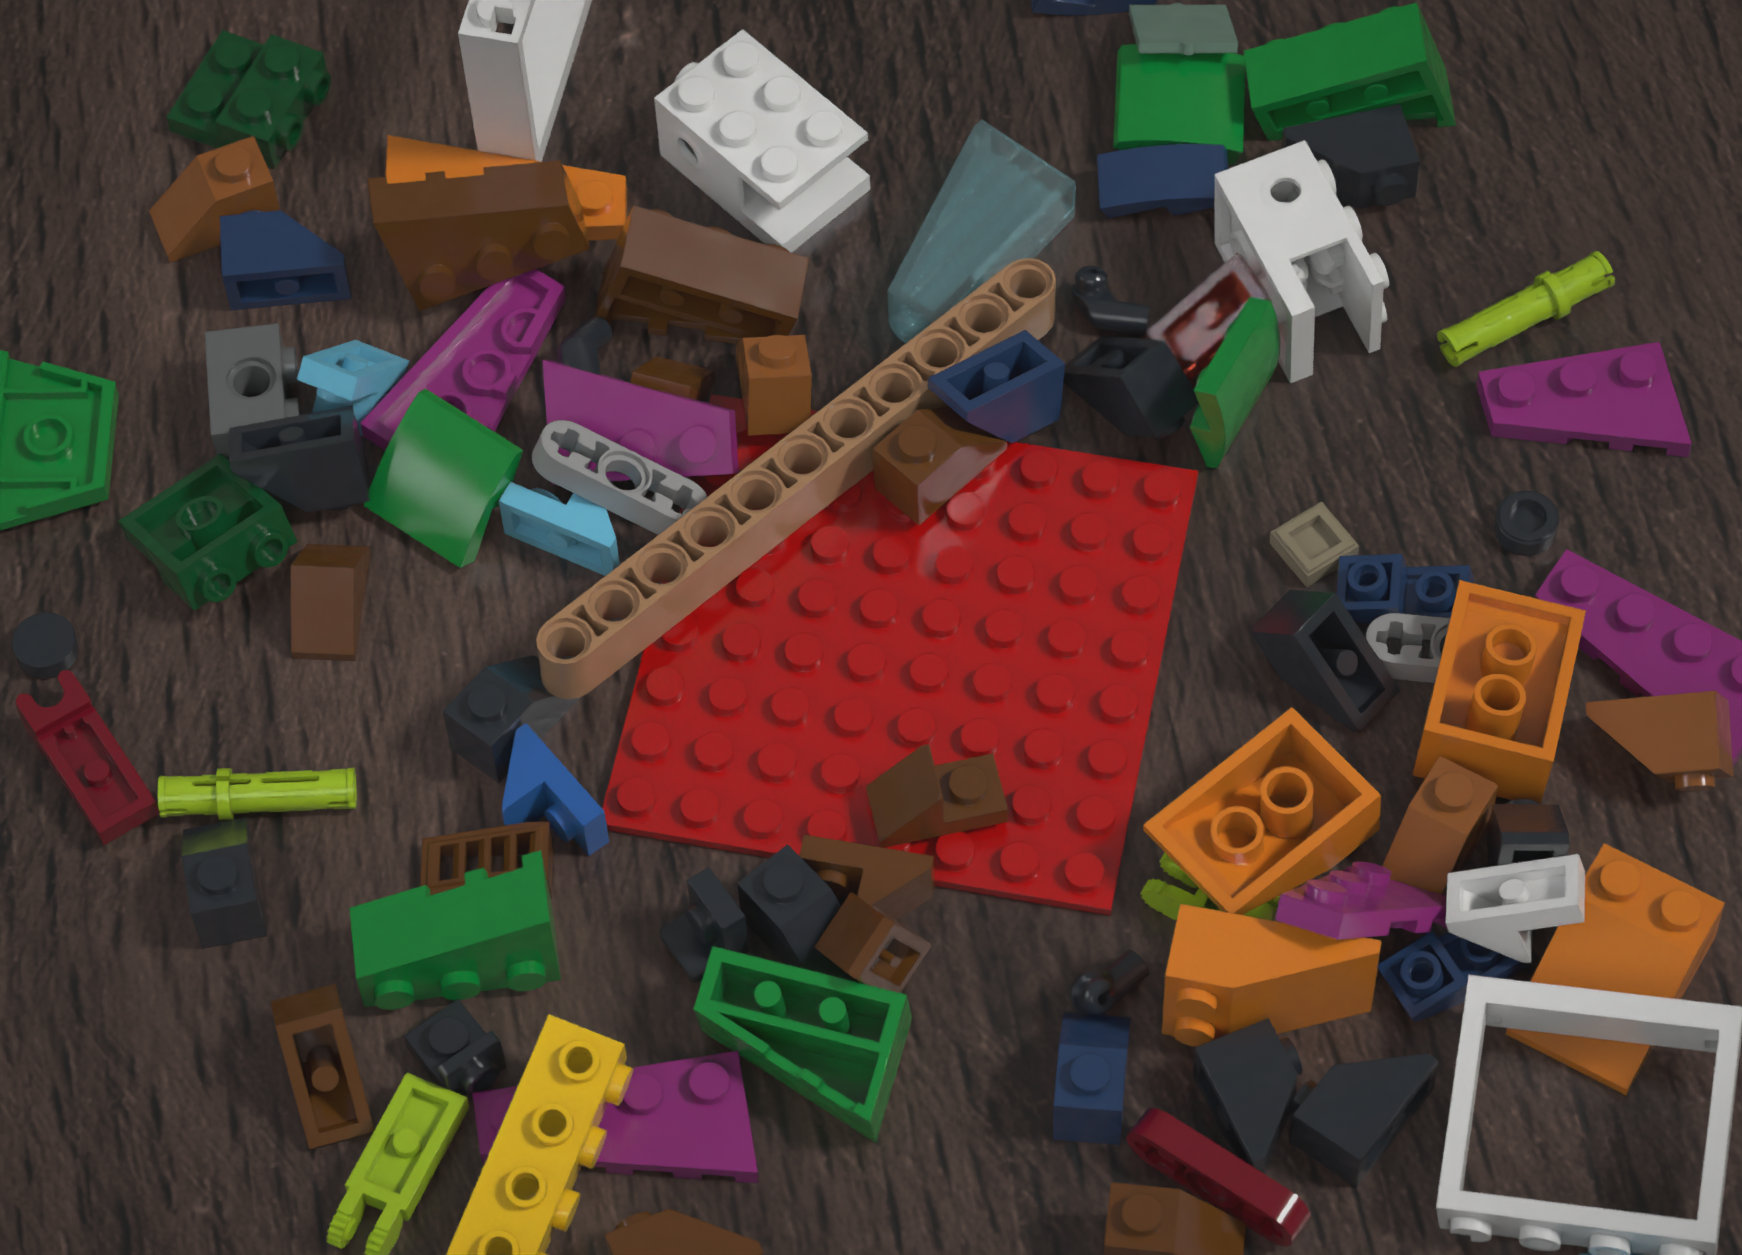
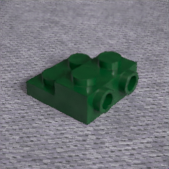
M222 30L166 117L170 132L214 148H220L254 136L267 167L275 169L286 150H292L298 144L303 131V123L314 105H321L328 95L331 75L327 72L324 53L273 34L269 36L265 44H261Z
M222 454L211 459L118 521L127 540L156 565L164 583L194 611L209 601L221 602L227 599L235 590L238 581L259 567L270 568L278 565L286 557L288 548L298 542L282 506L262 488L232 473L229 460Z

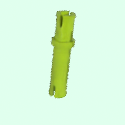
M1594 251L1589 256L1554 274H1551L1550 271H1545L1534 278L1533 285L1447 329L1440 330L1437 333V340L1441 343L1447 340V343L1440 345V349L1447 361L1452 366L1457 367L1477 354L1506 341L1550 317L1559 320L1571 312L1572 306L1594 294L1615 285V277L1612 275L1604 277V275L1613 272L1612 267L1602 253Z
M231 768L217 769L216 774L159 776L158 807L160 817L168 818L172 816L204 814L218 815L219 820H233L234 814L249 812L356 809L357 783L355 768L233 774Z

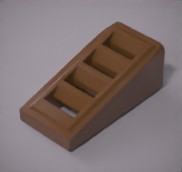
M550 821L524 822L422 838L420 886L426 885L430 888V894L434 895L465 885L464 873H466L467 856H478V869L484 868L488 872V878L516 870L517 855H526L541 850L550 898L552 900L553 836ZM492 856H504L503 871L492 872ZM441 857H453L452 879L440 881Z

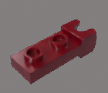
M62 670L58 674V681L63 688L64 694L57 705L52 707L39 706L29 694L22 693L16 698V709L41 753L46 756L102 844L106 845L160 814L155 798L93 707L91 699L74 673L70 670Z

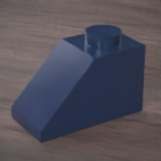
M251 210L238 215L220 216L222 279L231 311L352 299L344 254L281 210L269 212Z
M1024 330L929 377L928 388L968 423L1010 443H1014L1060 419L1065 363L1028 331Z
M1064 1012L1059 1041L1053 1106L1054 1140L1120 1145L1131 1017Z

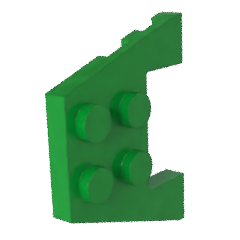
M0 350V531L109 500L119 393L115 381L47 362H42L40 367L10 359L7 351Z

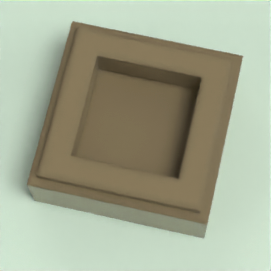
M1322 501L1270 533V544L1306 587L1311 586L1339 569L1340 556L1358 555L1359 545Z

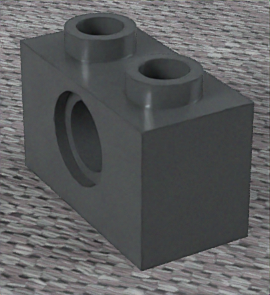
M279 323L205 332L211 438L216 456L222 454L229 460V428L302 415L299 398H290L289 384L299 383V380H297L299 373L295 346L284 347ZM255 393H262L261 395L255 397H248Z

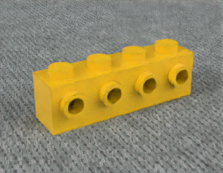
M550 1014L548 1015L446 1255H548L545 1252L555 1229L566 1232L576 1212L581 1193L573 1191L572 1188L582 1165L592 1169L604 1145L607 1130L598 1126L608 1103L619 1106L630 1083L633 1068L624 1065L627 1060L625 1044Z

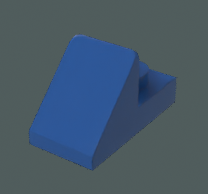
M527 723L516 729L502 803L504 825L536 822L545 816L547 821H550L552 829L564 842L567 843L574 839L584 852L590 856L609 842L605 811Z

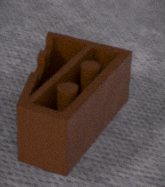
M560 160L483 167L484 175L446 178L445 171L425 173L426 180L387 184L386 177L367 178L373 224L419 311L590 249L582 205Z
M633 205L604 267L594 316L603 318L610 326L612 320L647 323L648 334L667 336L669 326L705 330L704 337L706 341L738 344L742 338L768 337L771 335L788 336L798 319L809 258L791 253L779 245H764L734 236L727 230L719 227H704L674 218L671 214L662 210L644 209Z

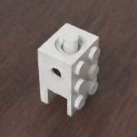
M743 29L700 63L693 62L685 66L677 75L674 83L654 98L660 155L764 244L779 245L792 253L870 190V175L847 157L868 140V133Z
M1305 140L1215 174V245L1246 302L1249 297L1272 301L1280 330L1281 346L1278 362L1290 383L1313 375L1316 316L1344 307L1368 353L1380 349L1382 323L1387 321L1386 308L1383 302V290L1389 287V278L1384 263L1377 253L1369 255L1361 241L1363 238L1362 229L1356 213L1350 206L1342 207L1335 195L1336 183L1329 165L1324 159L1316 161Z

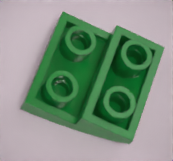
M1136 44L1122 45L1117 52L1113 148L1126 150L1175 144L1224 145L1227 149L1228 164L1234 165L1243 153L1244 55L1236 53H1194L1193 55H1184L1182 53H1139Z
M1249 297L1237 319L1229 324L1224 341L1209 366L1205 367L1198 377L1194 392L1200 405L1194 412L1190 429L1207 467L1218 468L1277 367L1281 346L1280 330L1277 316L1270 300Z
M424 389L418 392L389 442L370 486L369 501L365 502L364 506L459 568H462L475 561L491 511L499 506L501 496L510 482L514 481L524 450L429 390Z

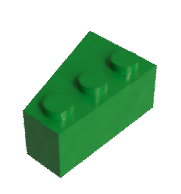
M1417 2L1402 7H1389L1380 13L1344 23H1332L1322 29L1291 38L1275 39L1267 42L1265 45L1243 51L1251 107L1268 141L1282 140L1284 127L1400 104L1405 120L1436 118L1437 127L1456 126L1446 67Z
M541 850L522 855L523 868L488 878V872L484 868L464 873L465 885L434 895L430 894L429 887L423 885L350 907L356 980L364 1008L377 1006L381 1009L395 1010L407 1007L416 1000L438 997L448 1000H466L475 997L481 991L510 988L515 991H531L542 987L546 982L561 980L553 909Z
M712 946L694 1006V1012L702 1032L730 1050L738 1051L741 1057L876 1143L912 1021L907 995Z

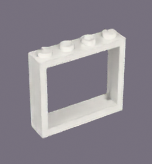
M592 0L468 1L458 37L478 151L542 161ZM498 22L514 24L512 34L496 32Z
M1469 975L1436 1205L1439 1228L1450 1229V1233L1470 1235L1471 1242L1489 1241L1491 1235L1519 1238L1521 1245L1541 1251H1555L1560 1249L1561 1244L1589 1247L1588 1252L1592 1255H1630V1253L1645 1255H1717L1742 1038V1007ZM1485 1025L1715 1052L1716 1062L1697 1220L1463 1191Z

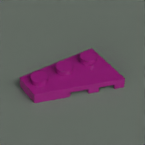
M1660 342L1478 372L1476 386L1492 437L1567 444L1575 438L1609 442V449L1632 451L1633 445L1667 448L1666 455L1689 458L1692 443Z
M543 360L547 425L558 420L574 422L683 477L739 473L735 410L632 384L607 375L577 369L552 360ZM559 447L557 452L562 456L569 457L570 452ZM590 461L586 469L590 468L594 471L597 464ZM606 472V477L609 481L631 480L621 472Z
M1353 862L1352 867L1340 871H1330L1328 876L1317 880H1308L1305 885L1282 893L1275 920L1335 939L1387 936L1390 927L1403 928L1413 933H1424L1431 931L1432 922L1447 928V896L1390 879L1391 871L1380 865L1367 862Z

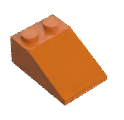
M1459 580L1412 776L1425 779L1438 757L1442 756L1498 784L1497 797L1509 800L1530 799L1541 804L1554 762L1586 610Z
M1291 707L1143 825V830L1221 911L1244 915L1280 896L1282 893L1290 891L1332 869L1379 831L1381 795Z
M1604 843L1585 875L1584 922L1557 927L1530 982L1681 1000L1715 939L1725 903ZM1507 1028L1506 1035L1624 1095H1627L1655 1046Z
M1180 904L1165 974L1162 1034L1174 1036L1176 1040L1183 1044L1198 1047L1269 1018L1276 1033L1280 1034L1371 1012L1382 941L1364 937L1335 939L1282 922Z

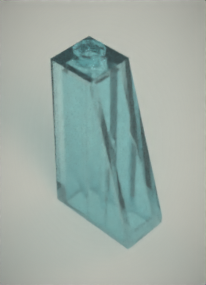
M981 119L973 127L887 291L889 325L898 338L905 343L909 342L1005 266L1017 259H1033L1075 217V181Z

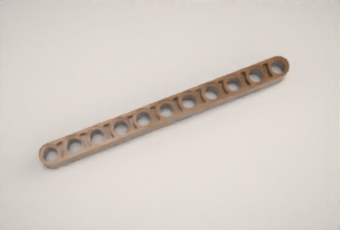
M1032 258L1017 259L1005 266L549 619L539 629L536 638L542 684L546 690L555 697L562 699L580 698L591 692L874 469L873 447L916 410L950 407L928 388L929 377L1024 330L1028 331L1037 340L1047 334L1053 327L1056 298V278L1050 266L1041 260ZM658 582H670L666 584H657ZM617 618L623 619L621 621H609L611 619ZM564 656H576L571 659H560Z

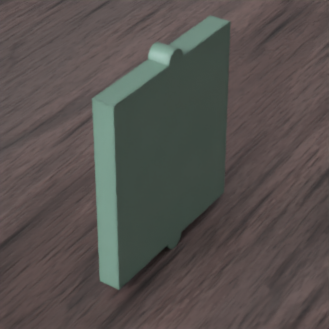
M1173 3L1172 5H1129V19L1139 53H1182L1184 55H1193L1194 53H1237L1238 40L1226 5H1183L1182 3Z

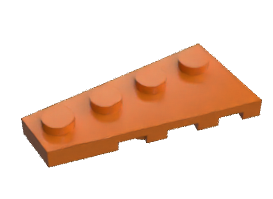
M387 135V184L426 180L425 173L445 171L446 178L484 175L483 167L542 162ZM563 165L582 205L588 240L618 239L627 220L626 176Z

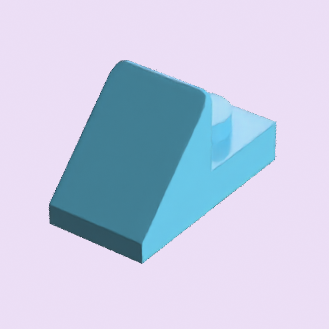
M353 340L303 356L297 380L317 387L313 413L353 405L360 436H363L360 423L403 378L407 371L409 360L358 340Z
M510 482L499 500L503 528L506 535L604 576L620 565L616 536L605 508L575 493L572 494L567 504H563L555 495L544 489L533 488L530 490Z

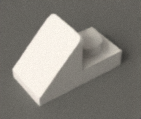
M1579 854L1448 873L1446 926L1448 931L1522 963H1531L1533 929L1584 922L1585 870Z

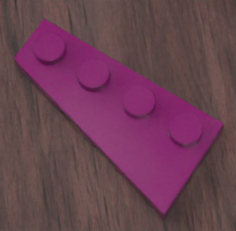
M537 269L488 286L362 420L360 425L363 437L386 451L407 409L418 392L424 389L429 390L495 432L566 301L564 286Z
M1566 549L1535 594V598L1586 610L1578 647L1593 660L1600 658L1620 675L1619 683L1637 698L1642 695L1649 697L1717 691L1728 699L1734 767L1742 755V641Z
M738 1051L632 1067V1077L620 1105L616 1106L608 1103L598 1126L607 1130V1135L594 1167L605 1168L606 1173L633 1175L634 1170L673 1172L674 1178L702 1180V1174L735 1176V1182L759 1183ZM518 1086L472 1093L479 1149L483 1165H485Z

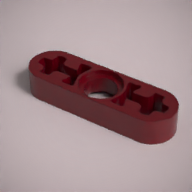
M1156 1108L1146 1109L1126 1137L1131 1149L1147 1164L1221 1211L1245 1222L1246 1227L1274 1244L1285 1247L1290 1246L1311 1218V1213L1306 1204L1292 1191L1162 1110Z

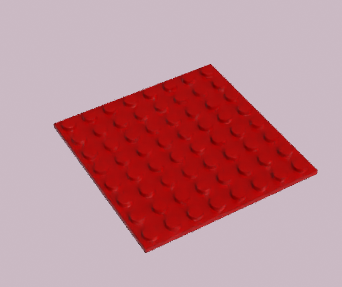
M714 394L710 396L709 404L735 410L739 472L790 434L748 436L743 399ZM811 410L810 417H812L818 411ZM1006 441L1007 449L921 525H918L875 489L873 469L644 649L602 807L605 811L607 830L766 858L772 857L787 844L799 855L804 835L880 847L866 793V786L920 746L927 744L930 746L934 765L993 754L1008 808V822L886 848L934 856L935 886L1111 916L1198 480V471ZM738 473L689 476V480L698 484L708 497Z

